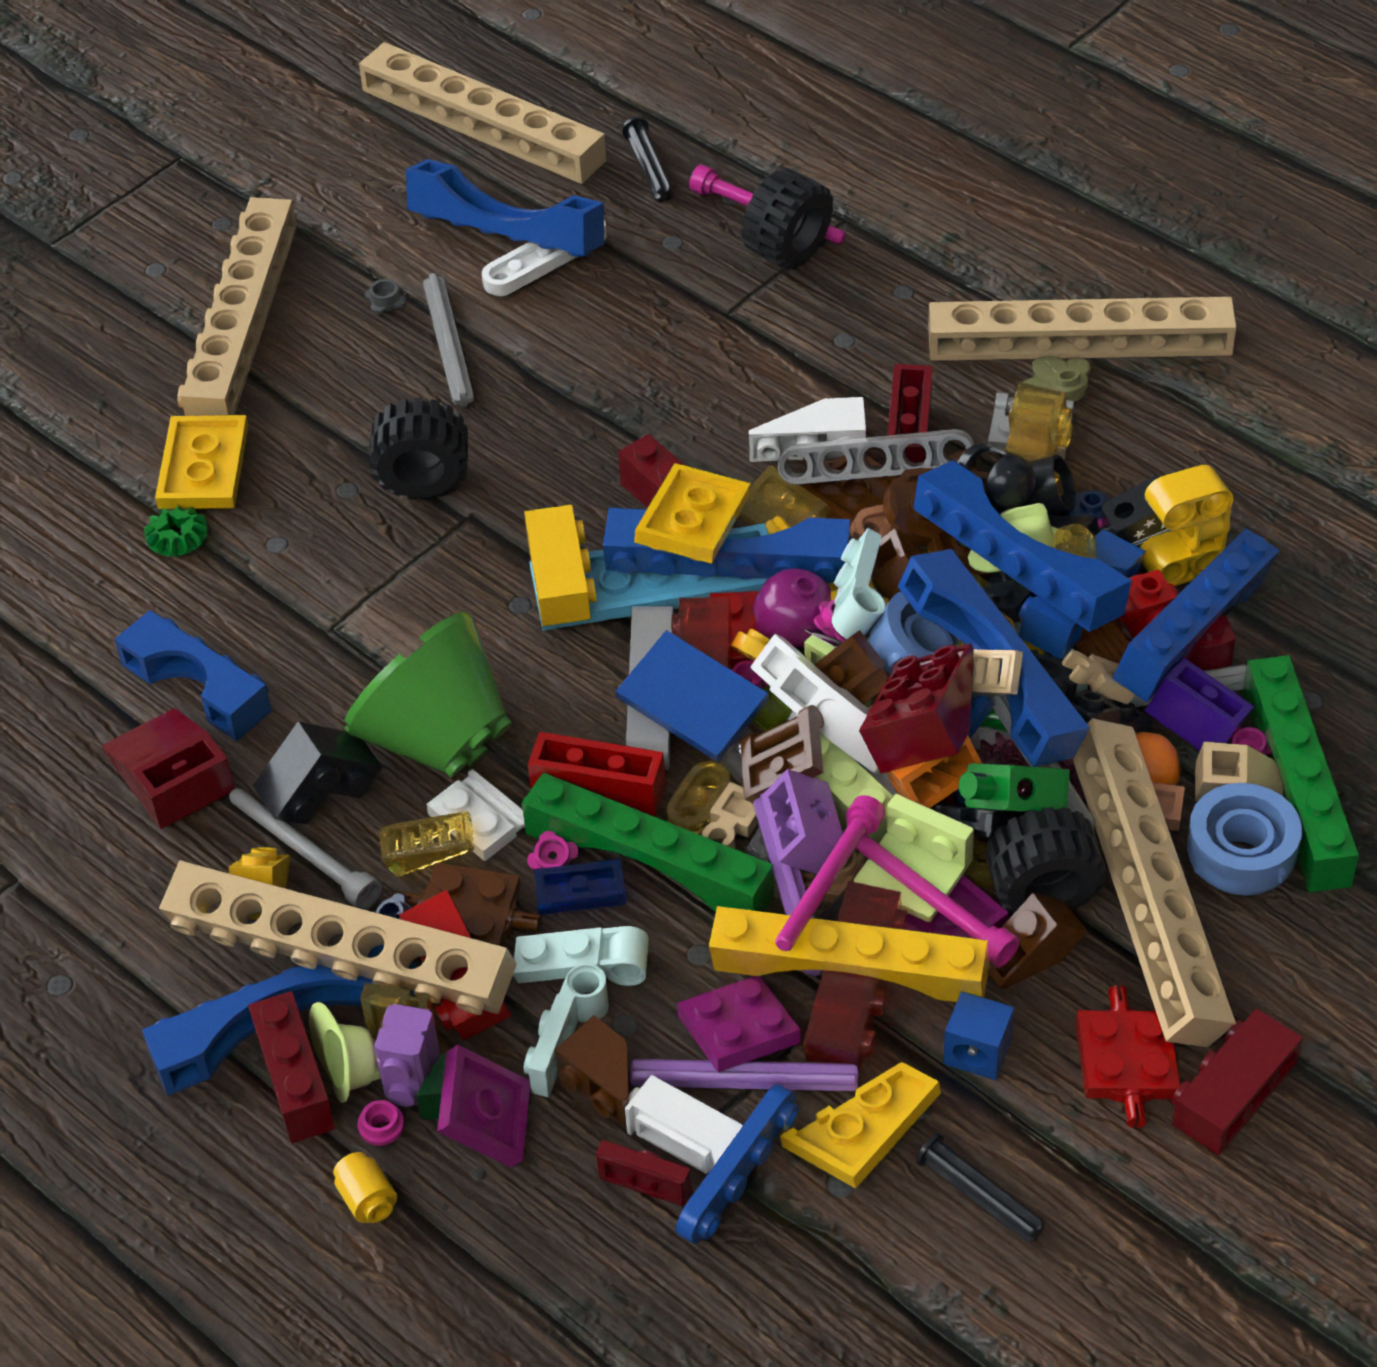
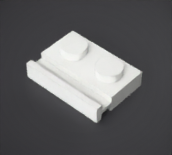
M473 769L468 772V777L462 782L457 780L426 804L429 816L484 861L488 860L516 838V833L520 829L525 828L523 810Z

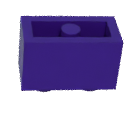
M1183 658L1166 675L1145 712L1200 751L1203 742L1230 744L1233 735L1241 728L1254 706L1186 658Z

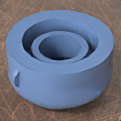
M902 592L895 594L888 602L885 611L872 626L868 635V642L885 663L882 667L889 676L894 669V665L907 656L915 655L917 658L931 655L946 645H954L955 648L966 645L946 629L920 616Z
M1233 783L1214 788L1199 799L1191 813L1187 838L1189 860L1194 868V872L1207 884L1220 891L1243 896L1263 894L1281 885L1293 871L1298 859L1302 838L1301 821L1292 804L1282 795L1269 788L1249 783ZM1246 842L1254 845L1256 848L1241 849L1230 843Z

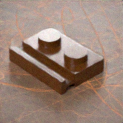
M860 630L814 664L838 687L849 691L862 704H865L880 693L881 687L889 678L888 673L882 667L885 663Z

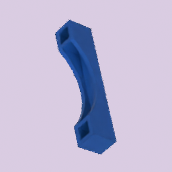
M426 159L406 169L407 210L421 213L424 218L445 219L451 221V224L455 226L468 225L479 228L482 233L503 234L509 236V239L513 241H530L537 243L540 248H557L568 251L569 255L575 257L587 256L591 251L604 244V202L573 195L550 208L536 210L521 209L498 202L483 193L464 176L457 166Z
M953 460L918 475L913 507L915 511L1087 631L1091 632L1125 614L1132 582L1130 579L1102 560L1057 550L1032 539L1014 528L990 504L984 492L982 479Z
M608 508L603 552L606 570L621 573L645 572L661 575L684 574L701 577L724 576L741 579H768L782 570L798 568L809 570L819 575L826 583H832L845 564L841 560V556L850 542V519L809 517L793 527L773 534L753 538L725 539L711 564L634 543L635 529L647 509Z
M1245 528L1128 644L1112 679L1148 702L1155 695L1166 675L1187 656L1214 622L1234 604L1244 603L1262 585L1280 550L1268 543L1262 536L1254 534Z
M948 549L911 556L898 584V588L920 616L938 624L965 644L971 643L975 650H1017L1023 652L1017 695L1005 696L1009 704L1011 716L1010 737L1031 765L1036 767L1074 758L1090 727L954 551ZM1001 662V665H1000V672H999L998 682H1000L1002 662Z
M384 945L374 947L369 952L368 958L379 955ZM413 961L410 963L409 969L416 968ZM318 964L316 969L296 966L288 968L281 974L259 983L248 984L239 991L214 1001H206L197 1008L172 1018L161 1019L154 1025L142 1029L151 1059L166 1094L169 1096L210 1079L221 1062L234 1048L255 1032L248 1007L249 1004L292 991L299 1012L310 1009L312 1004L321 1002L326 1006L352 1005L382 1009L415 995L414 991L399 987L397 992L388 991L376 986L372 979L358 976L355 981L348 980L334 974L331 971L332 968Z

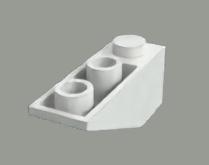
M863 397L822 399L749 430L750 462L779 461L781 455L789 447L796 444L866 438ZM831 451L827 454V459L839 458L844 454L839 451ZM794 454L790 455L788 460H803L804 457Z

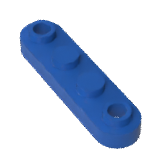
M775 1084L768 1090L683 1208L676 1225L677 1235L692 1244H697L702 1239L709 1240L714 1235L720 1224L723 1210L729 1202L735 1203L738 1201L746 1188L748 1175L756 1165L762 1166L766 1162L773 1149V1140L781 1129H789L795 1121L799 1111V1106L795 1104V1092L780 1084Z

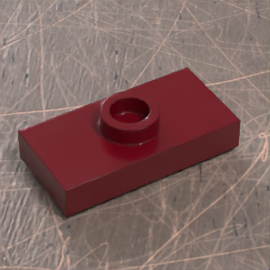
M606 1140L601 1141L596 1152L598 1174L601 1180L680 1206L687 1204L692 1194L690 1168L664 1160L656 1153L648 1150L636 1151Z

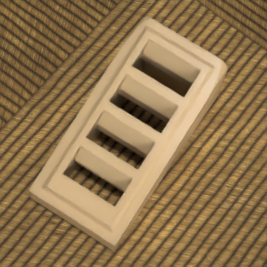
M974 649L971 697H977V695H1017L1023 652L1017 650ZM1001 662H1002L1000 682H999V684H998L999 672H1000V665H1001Z

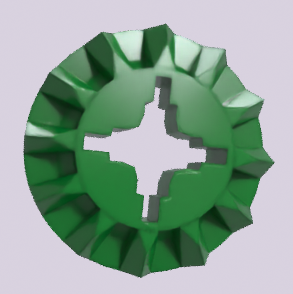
M178 504L172 511L162 508L160 516H150L149 525L144 527L145 540L148 547L157 554L181 556L196 550L202 545L207 537L208 527L204 515L198 514L194 507L183 510ZM176 525L179 529L181 528L182 535L179 536L170 527Z

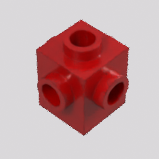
M1159 569L1145 574H1137L1129 578L1132 582L1125 614L1119 617V619L1124 623L1133 639L1178 595L1175 586L1172 583H1167Z

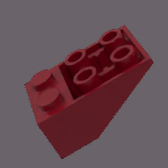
M971 643L956 648L954 645H946L936 650L933 654L917 658L915 655L907 656L894 665L893 671L886 683L881 687L880 694L873 706L868 710V715L859 729L881 774L959 753L970 731L974 648Z
M176 708L101 746L103 752L160 830L229 794L235 789L227 757L207 731Z

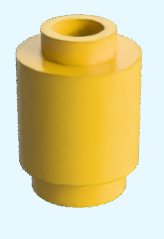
M354 1152L342 1158L336 1164L333 1171L335 1176L334 1184L355 1219L361 1223H377L387 1218L397 1201V1193L376 1160L367 1157L363 1152Z

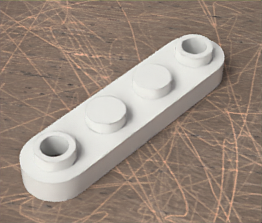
M604 220V241H605V239H606V237H607V234H606V223H605V220ZM528 242L487 264L482 270L483 287L492 295L506 296L576 257L569 255L568 251L557 248L544 249L540 248L537 243Z

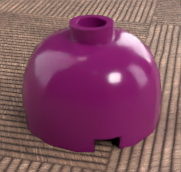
M792 568L777 572L765 581L753 603L752 613L754 612L756 617L755 627L757 631L770 640L776 634L785 638L792 646L804 647V642L812 635L805 630L819 629L814 623V618L820 614L818 606L822 601H831L829 585L819 575L809 570Z

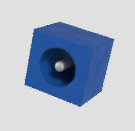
M961 991L945 1029L943 1064L996 1081L1012 1042L1014 1007Z

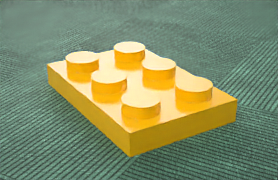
M246 415L171 416L155 495L158 509H175L178 504L182 509L191 507L195 509L235 508L249 427Z
M674 463L636 527L634 543L645 545L655 550H663L689 557L695 561L712 564L749 497L751 483Z

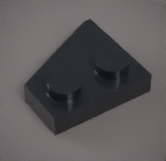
M938 802L930 808L976 830L975 835L994 837V832L1000 826L1007 825L1009 820L1018 817L1019 811L968 808L960 804Z

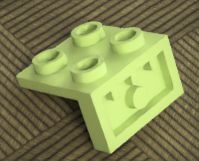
M895 794L887 805V833L879 844L949 896L973 861L974 828ZM870 859L866 861L854 878L855 889L924 921H932L938 912Z

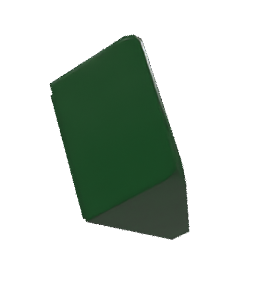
M446 1053L440 1054L417 1093V1102L422 1120L439 1119Z

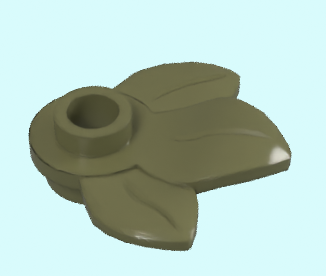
M1043 356L1036 358L1032 362L1034 376L1017 385L1021 392L1031 396L1044 397L1055 394L1056 399L1062 402V399L1075 402L1086 395V389L1089 385L1087 375L1091 372V367L1087 360L1080 357H1075L1065 362L1056 356Z

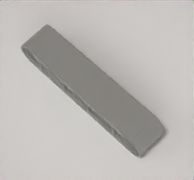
M952 429L796 444L789 447L781 455L778 461V471L783 480L790 484L901 475L908 469H934L953 460L958 462L959 459H952L945 452V444L950 440L954 439L963 442L966 450L973 446L974 442L967 432ZM913 443L922 445L927 453L926 459L919 463L910 461L906 457L905 448ZM872 447H879L886 453V463L879 467L871 465L866 459V451ZM831 451L843 453L847 459V466L842 470L831 468L827 463V454ZM797 454L805 458L808 465L805 473L798 474L790 470L788 466V457L790 455Z
M632 606L629 674L665 630L674 634L673 606ZM628 705L626 746L663 752L665 770H670L671 732Z

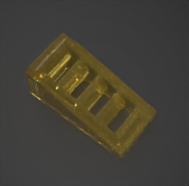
M468 811L396 823L379 829L382 860L396 877L435 864V862H441L475 850L472 817ZM456 830V840H450V831ZM438 836L439 843H434L433 838Z

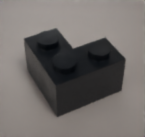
M298 721L255 781L253 787L275 819L307 825L329 793L361 798L383 766L365 741L351 736L347 731Z

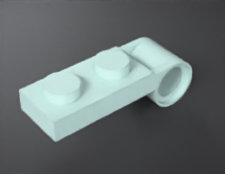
M870 528L866 529L858 541L853 538L847 544L841 556V560L845 564L834 581L838 591L834 602L835 609L832 616V624L835 630L846 639L859 630L865 636L886 608L882 596L876 590L869 587L882 535Z
M632 926L603 929L600 927L516 937L514 960L517 965L513 976L517 983L564 979L573 967L580 964H593L601 968L608 980L617 985H638L646 978L649 937L642 929Z
M580 964L573 967L567 973L560 993L556 994L551 1010L543 1011L539 1022L538 1034L540 1038L537 1046L528 1049L524 1061V1073L529 1074L532 1094L545 1097L550 1096L558 1071L555 1049L574 1033L577 1023H585L593 1015L598 1019L606 1015L609 1008L606 976L598 966Z

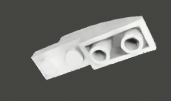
M774 634L750 668L771 686L769 690L796 714H798L799 710L809 705L816 706L824 720V726L820 729V733L867 769L878 774L880 771L859 732L869 709L849 691L838 687L785 638Z

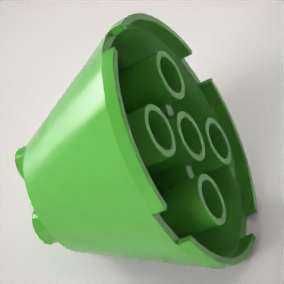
M466 611L453 614L419 636V639L424 643L406 659L399 653L369 683L353 703L344 719L349 725H346L344 729L351 736L446 773L450 778L456 775L466 764L472 767L486 755L489 749L485 744L491 737L497 739L511 726L512 721L506 715L475 620Z

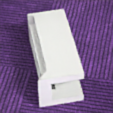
M653 1075L647 1079L641 1088L636 1087L629 1094V1104L625 1107L628 1134L632 1135L636 1131L639 1137L705 1174L710 1172L743 1126Z

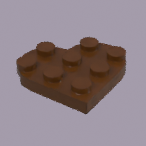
M932 468L908 469L901 476L894 479L886 489L883 500V510L888 523L891 525L890 530L892 531L896 528L913 543L927 546L929 553L952 549L977 582L988 581L992 572L977 571L969 565L968 555L971 551L970 548L958 546L956 540L950 534L913 509L918 475L928 472ZM971 471L982 479L986 494V484L990 472Z

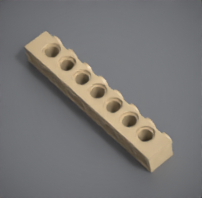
M383 42L359 63L364 92L575 182L583 184L606 162L604 133L386 42Z
M250 197L246 211L240 213L239 231L237 235L232 236L231 253L229 259H225L223 262L220 284L217 283L214 287L213 305L206 310L205 327L203 333L197 335L194 359H189L187 364V379L185 384L180 385L178 389V405L184 409L185 416L235 415L297 229L293 202L290 199Z
M1232 297L929 302L930 361L1036 359L1043 356H1056L1059 358L1233 355L1236 323Z
M1092 718L1087 723L1090 729L1072 760L1090 814L1095 820L1094 826L1165 1040L1167 1042L1209 1047L1235 1025L1236 1022L1134 729L1131 726Z
M181 860L178 862L159 907L161 912L170 920V927L182 934L195 936L198 931L209 934L212 940L228 947H235L237 942L249 945L252 951L268 958H275L277 953L289 956L292 962L308 969H316L317 964L332 968L331 971L334 974L348 980L355 981L358 976L373 980L372 982L376 986L392 992H397L399 987L414 991L417 997L431 1003H440L441 999L456 1002V1006L461 1010L475 1015H481L483 1010L496 1014L499 1013L517 965L508 949L502 946ZM221 901L217 910L207 913L214 903ZM262 912L256 922L247 924L253 914ZM302 923L301 928L295 934L287 935L288 930L293 925ZM343 934L342 939L336 945L327 947L329 940L333 936ZM384 945L379 955L368 958L369 952L374 947ZM426 956L424 963L420 967L409 969L410 963L415 958ZM462 967L468 968L466 974L461 979L450 980L455 970Z

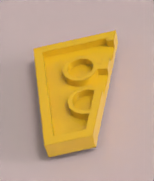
M901 1062L856 1089L855 1097L835 1109L829 1105L816 1113V1120L799 1131L793 1127L781 1134L782 1147L856 1189L941 1094L939 1081Z

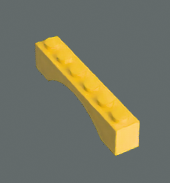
M717 906L708 946L715 971L752 976L792 970L838 971L897 983L942 1001L957 1002L961 991L982 998L985 996L990 965L988 940L811 918L792 949L783 951L777 947L775 939L791 915Z

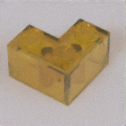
M1019 382L1008 417L1010 435L1005 450L1018 454L1028 461L1055 454L1059 455L1061 446L1067 448L1071 439L1073 425L1069 424L1072 409L1067 408L1066 393ZM1054 471L1055 482H1057L1059 474Z

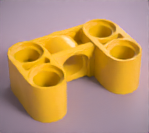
M1206 464L1159 477L1150 483L1144 494L1145 500L1160 521L1171 531L1150 537L1139 547L1145 550L1142 564L1148 572L1159 569L1167 583H1172L1174 586L1193 581L1226 547L1234 497L1216 471Z

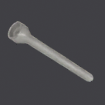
M237 788L230 792L229 799L232 804L341 885L347 902L363 910L369 909L376 903L382 891V884L367 872H351L285 821L275 819L269 809L242 789Z

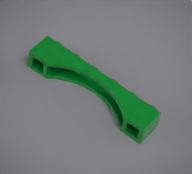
M1290 656L1248 660L1243 696L1247 702L1254 706L1250 712L1252 723L1265 734L1280 772L1286 798L1298 813L1301 821L1302 838L1297 860L1308 893L1352 887L1359 855Z
M544 772L522 801L526 835L539 840V836L543 832L553 831L556 836L563 838L566 843L573 842L578 848H596L636 859L682 884L704 901L714 912H716L717 906L765 912L774 897L773 864Z

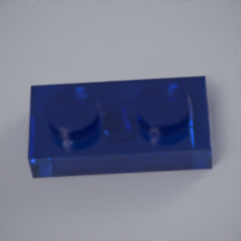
M621 859L534 869L538 913L541 915L626 904Z

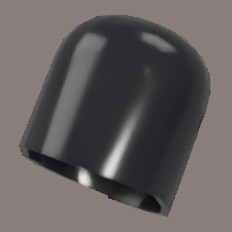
M986 443L973 445L963 452L957 463L970 472L972 470L970 468L982 452L995 451L999 453L1001 459L992 468L986 484V496L994 509L1005 511L1014 507H1021L1030 499L1035 487V473L1031 464L1023 457Z
M1055 454L1028 460L1035 473V487L1030 499L1023 506L1041 503L1047 509L1048 515L1074 510L1077 495L1076 486L1068 463L1062 456ZM1054 471L1059 474L1063 485L1064 494L1061 495L1062 501L1057 491Z

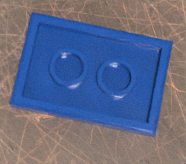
M665 630L615 691L619 700L717 762L721 760L769 700L767 692L668 630Z

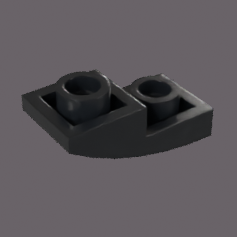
M1085 691L1080 693V696L1067 698L1086 723L1094 718L1131 726L1135 733L1149 732L1151 717L1137 710L1131 702L1128 705L1116 700L1109 702L1105 700L1104 695L1093 691Z

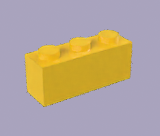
M572 505L524 511L542 626L590 620L589 603L597 602L594 579L585 578V573L591 572L588 548L580 549L579 544L586 543L583 520L575 521Z

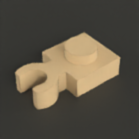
M1071 650L1062 661L1063 666L1073 670L1069 675L1071 681L1080 685L1089 684L1090 689L1093 692L1104 695L1105 700L1113 699L1128 705L1135 696L1134 693L1112 679L1119 665L1115 662L1093 654L1087 657L1075 650Z
M729 782L710 810L711 823L703 829V837L711 840L723 839V845L735 849L736 834L747 838L750 836L758 824L753 804L744 799V788L742 786Z

